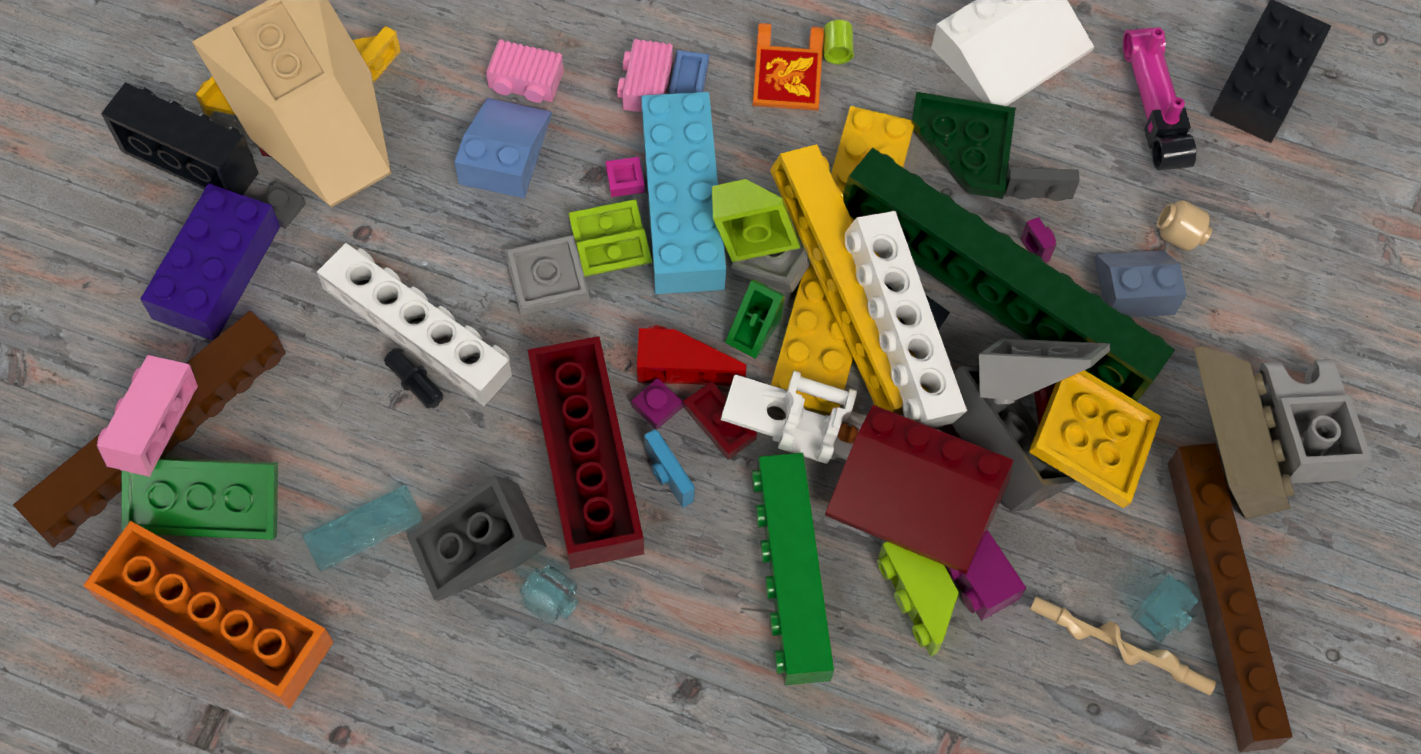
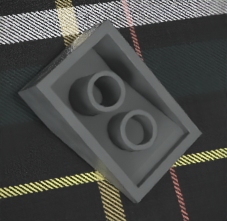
M496 475L407 535L432 597L436 601L518 567L547 547L519 485Z

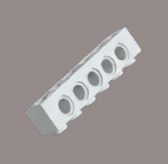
M896 211L857 217L844 233L845 246L854 259L858 283L863 286L868 300L869 315L875 320L879 331L880 347L887 354L891 366L892 381L898 387L901 394L903 413L906 418L932 428L952 424L966 413L967 409ZM886 284L889 285L893 289V291L888 289ZM897 317L901 318L904 321L905 325L902 324ZM909 350H911L912 352H914L915 355L917 356V358H914V357L910 354ZM921 384L928 388L929 393L922 388Z
M345 243L317 271L325 291L481 405L485 406L512 376L510 358L503 349L497 345L491 347L486 344L474 328L468 325L465 327L461 326L446 308L442 306L436 308L418 288L414 286L408 288L401 283V279L393 270L388 267L382 269L376 265L374 259L361 248L355 250ZM370 280L364 285H357L360 281ZM389 299H396L392 304H383ZM414 319H424L422 322L418 324H410V322ZM442 338H451V340L445 344L436 343L438 340ZM471 357L479 358V360L473 364L463 363L466 359Z

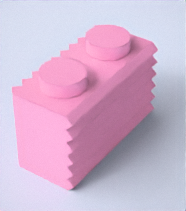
M500 39L486 71L488 87L498 94L509 95L513 93L522 95L535 103L542 101L553 102L564 72L563 58L559 52L554 53L553 51L549 52L540 48H530L527 45H517L515 42H504Z
M638 39L633 40L632 50L625 51L623 71H627L626 78H620L618 83L617 98H623V110L642 112L641 95L667 94L673 64L672 44L652 42L650 40L646 42L644 39L641 41Z

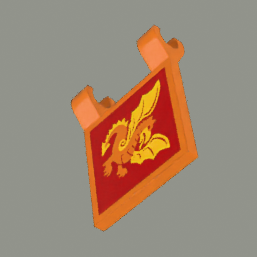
M759 23L753 106L819 111L824 28L811 27L809 49L770 46L772 25L769 23Z

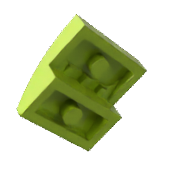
M636 199L569 213L572 234L574 235L585 277L652 263L645 228L643 229Z

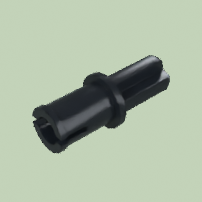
M399 347L390 351L384 359V364L401 380L402 388L407 391L410 390L426 408L434 409L439 406V403L444 398L443 394L426 376V369L421 366L418 367L402 348Z

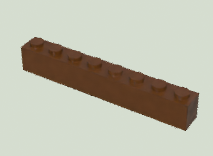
M247 312L186 362V364H190L198 387L160 457L165 458L167 452L179 442L188 440L195 433L197 427L209 417L218 415L228 401L237 394L248 390L258 376L265 370L274 368L280 362L282 356L286 354L279 337L253 312ZM99 434L13 504L20 514L53 548L60 542L70 539L81 524L90 517L101 513L107 506V503L122 491V470L106 466L97 447Z
M1215 443L1181 446L1168 462V468L1239 753L1276 749L1290 740L1293 735Z

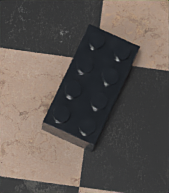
M1269 0L1223 87L1210 116L1271 143L1284 122L1332 25L1275 0Z
M124 83L101 113L121 152L205 190L209 183L243 195L259 174L253 160V155L250 153L245 141L246 138L242 132L232 126L227 128L221 126L203 113H192L174 100H163L145 87L137 88Z

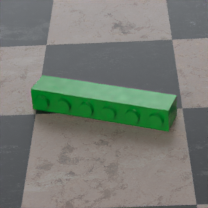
M804 454L760 456L757 470L751 471L753 492H760L761 505H756L758 528H765L766 540L760 541L762 563H769L771 576H765L767 599H774L775 613L769 614L771 635L779 637L780 650H774L776 673H783L785 686L831 681L834 665Z

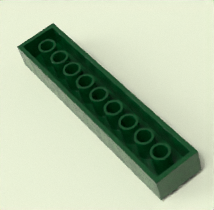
M872 147L848 176L843 198L850 217L855 220L857 217L896 211L914 264L1025 340L1110 344V351L1085 371L1133 400L1138 401L1175 351L1163 338L1151 334L1136 324L1130 316L1121 314L1106 304L1100 296L1088 292L1076 284L1070 276L1058 272L1046 264L1040 256L1028 252L1016 244L1010 236L997 231L985 223L979 215L970 213L955 203L949 195L940 193L925 183L919 175L910 173L898 165L889 155L882 154Z

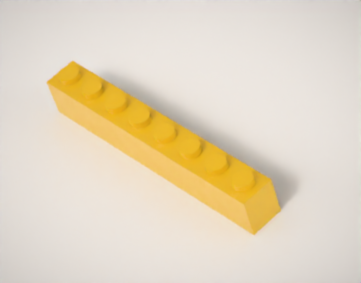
M817 144L780 153L770 172L870 396L876 406L898 415H903L901 394L898 387L892 381L891 366L887 354L880 347L879 331L875 320L869 315L868 300L863 286L858 283L854 259L845 246L844 233L854 222V219L850 217L841 189L836 186L831 176L828 160L825 156H822ZM909 350L910 354L916 358L915 353ZM921 384L922 388L929 393L928 388Z

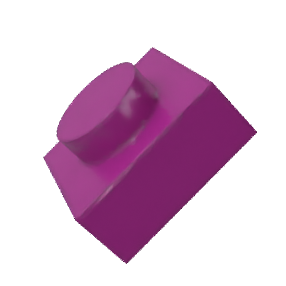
M1039 217L1026 222L1020 240L1028 252L1037 254L1045 263L1049 262L1056 247V239L1052 230L1049 227H1045Z
M658 378L631 401L632 408L656 430L683 408V401Z

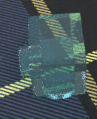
M1168 574L1138 607L1131 618L1161 643L1174 628L1181 633L1195 618L1196 615L1190 610L1199 600L1193 595L1191 588L1181 580H1175Z

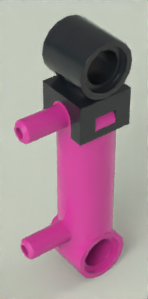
M1161 27L1126 30L1123 36V54L1125 60L1132 64L1147 119L1144 131L1149 149H1152L1153 164L1157 170L1193 167L1196 161V144L1193 136L1188 134L1191 126L1186 108L1184 107L1185 102L1182 98L1176 97L1165 59V32Z

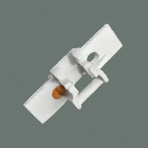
M793 371L787 390L734 375L721 420L773 436L772 440L779 442L778 449L791 453H803L806 458L825 464L830 459L835 460L836 457L847 460L855 438L866 418L865 415L852 412L857 390L850 388L848 391L801 377V373ZM796 390L844 405L843 409L839 407L837 409L833 408L830 416L805 410L803 408L805 398H802V395L796 394ZM772 406L779 407L785 412L786 418L774 420L768 415L767 409Z

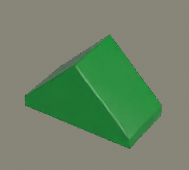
M754 279L751 280L725 343L756 359L782 319L785 295Z

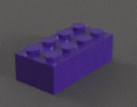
M208 183L140 298L153 320L211 341L216 339L222 332L280 228L272 205Z

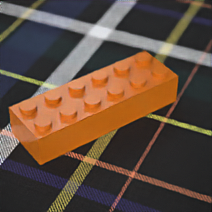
M132 521L128 523L83 585L97 601L288 709L292 707L334 643L324 627Z

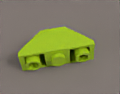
M885 542L882 544L878 556L879 559H877L880 573L885 580H891L897 591L894 593L896 603L903 614H909L914 624L912 632L916 642L921 648L926 647L929 655L933 656L938 653L943 643L959 592L943 564L890 542Z

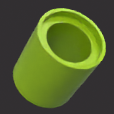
M833 20L824 26V58L832 64H845L854 57L853 26L845 20Z

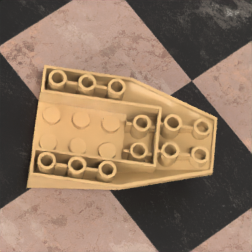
M267 0L192 41L251 141L331 208L392 174L372 74L329 0Z

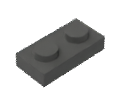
M1010 167L1007 175L1005 197H1016L1022 200L1050 198L1054 201L1073 199L1080 182L1079 170Z

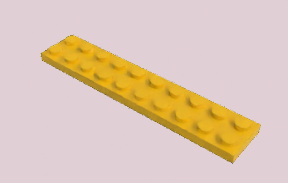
M850 106L831 172L836 186L841 189L842 193L844 192L848 176L872 147L882 154L889 155L898 165L904 167L914 125L911 123L912 120ZM810 263L799 284L771 386L787 390L793 371L801 373V377L845 390L853 355L815 270ZM796 390V394L802 395V398H805L803 405L805 410L830 416L833 408L837 409L841 406V404Z

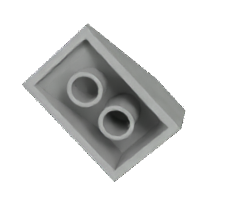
M1002 338L979 354L980 398H992V402L995 404H1012L1019 398L1092 367L1110 351V344Z

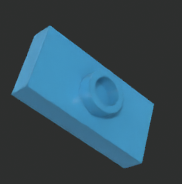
M654 429L645 434L644 450L654 464L651 468L658 482L661 485L665 483L668 485L682 508L693 503L695 486L659 431Z

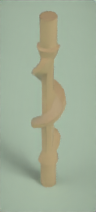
M1037 596L1030 607L1031 611L1066 627L1075 639L1081 640L1092 636L1119 648L1125 664L1131 666L1145 660L1170 672L1174 680L1189 685L1209 696L1216 686V681L1189 669L1188 665L1180 664L1176 655L1168 650L1146 652L1121 640L1120 627L1115 622L1109 621L1097 628L1073 617L1065 607L1060 608Z

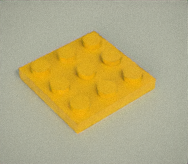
M1084 370L1056 382L1029 453L1111 502L1125 508L1132 502L1161 416Z

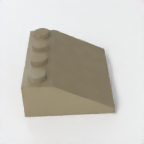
M1202 345L1194 347L1228 485L1245 519L1291 509L1288 497L1295 495L1289 473L1281 474L1279 462L1285 461V456L1280 440L1273 441L1269 428L1276 427L1271 406L1263 407L1260 395L1267 394L1262 373L1254 374L1252 366L1248 361Z

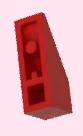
M659 325L639 328L637 383H652L658 378L665 384L706 385L712 381L715 385L731 386L734 375L746 378L747 364L676 329H667Z

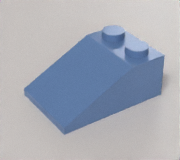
M487 98L466 130L454 162L459 184L525 198L552 112Z

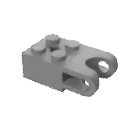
M1330 359L1315 360L1305 374V384L1298 383L1292 379L1280 362H1263L1259 365L1255 374L1262 373L1267 394L1260 395L1263 407L1271 406L1276 427L1269 428L1273 441L1280 440L1285 456V461L1279 462L1281 474L1289 473L1292 484L1354 480L1372 461V457L1351 395H1346L1334 361Z

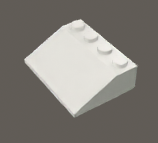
M974 0L937 23L931 48L984 103L1008 106L1093 51L1094 45L1068 0Z

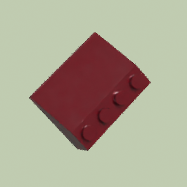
M872 405L855 438L826 509L825 516L967 574L1009 484L1014 460Z

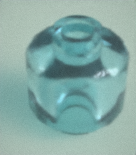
M546 566L542 570L538 567L535 568L520 590V593L524 595L522 600L524 608L546 623H554L560 616L567 620L579 603V600L574 597L577 592V583L552 566Z

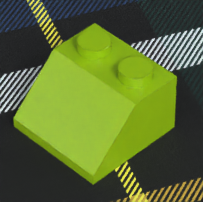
M747 179L712 186L713 220L732 262L800 248L799 239L783 198Z

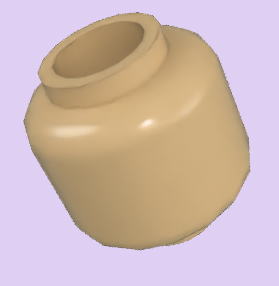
M1184 200L1177 201L1174 204L1169 203L1163 209L1157 221V228L1160 229L1161 239L1184 251H1190L1198 245L1203 246L1212 233V227L1209 226L1210 217L1208 212Z

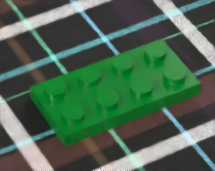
M160 457L150 477L122 470L121 533L128 523L132 521L155 535L274 540L277 537L278 462Z

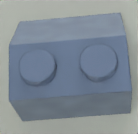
M1145 251L1095 255L1102 299L1106 304L1121 314H1126L1130 317L1175 315L1187 294L1180 263L1167 252Z

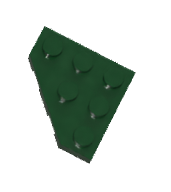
M916 92L911 123L914 125L913 130L969 194L1003 199L1006 190L1016 108Z

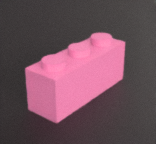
M147 355L141 368L135 370L127 393L117 402L115 414L109 425L99 434L97 447L107 467L150 477L198 387L190 364Z

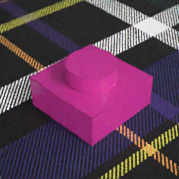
M639 157L605 161L611 197L645 193Z

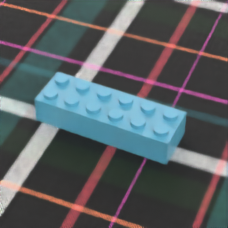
M709 92L641 95L655 294L725 290L726 264L724 243L713 220L712 186L718 185Z

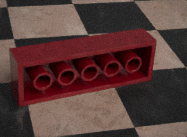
M600 336L528 349L530 369L570 569L644 555V537Z

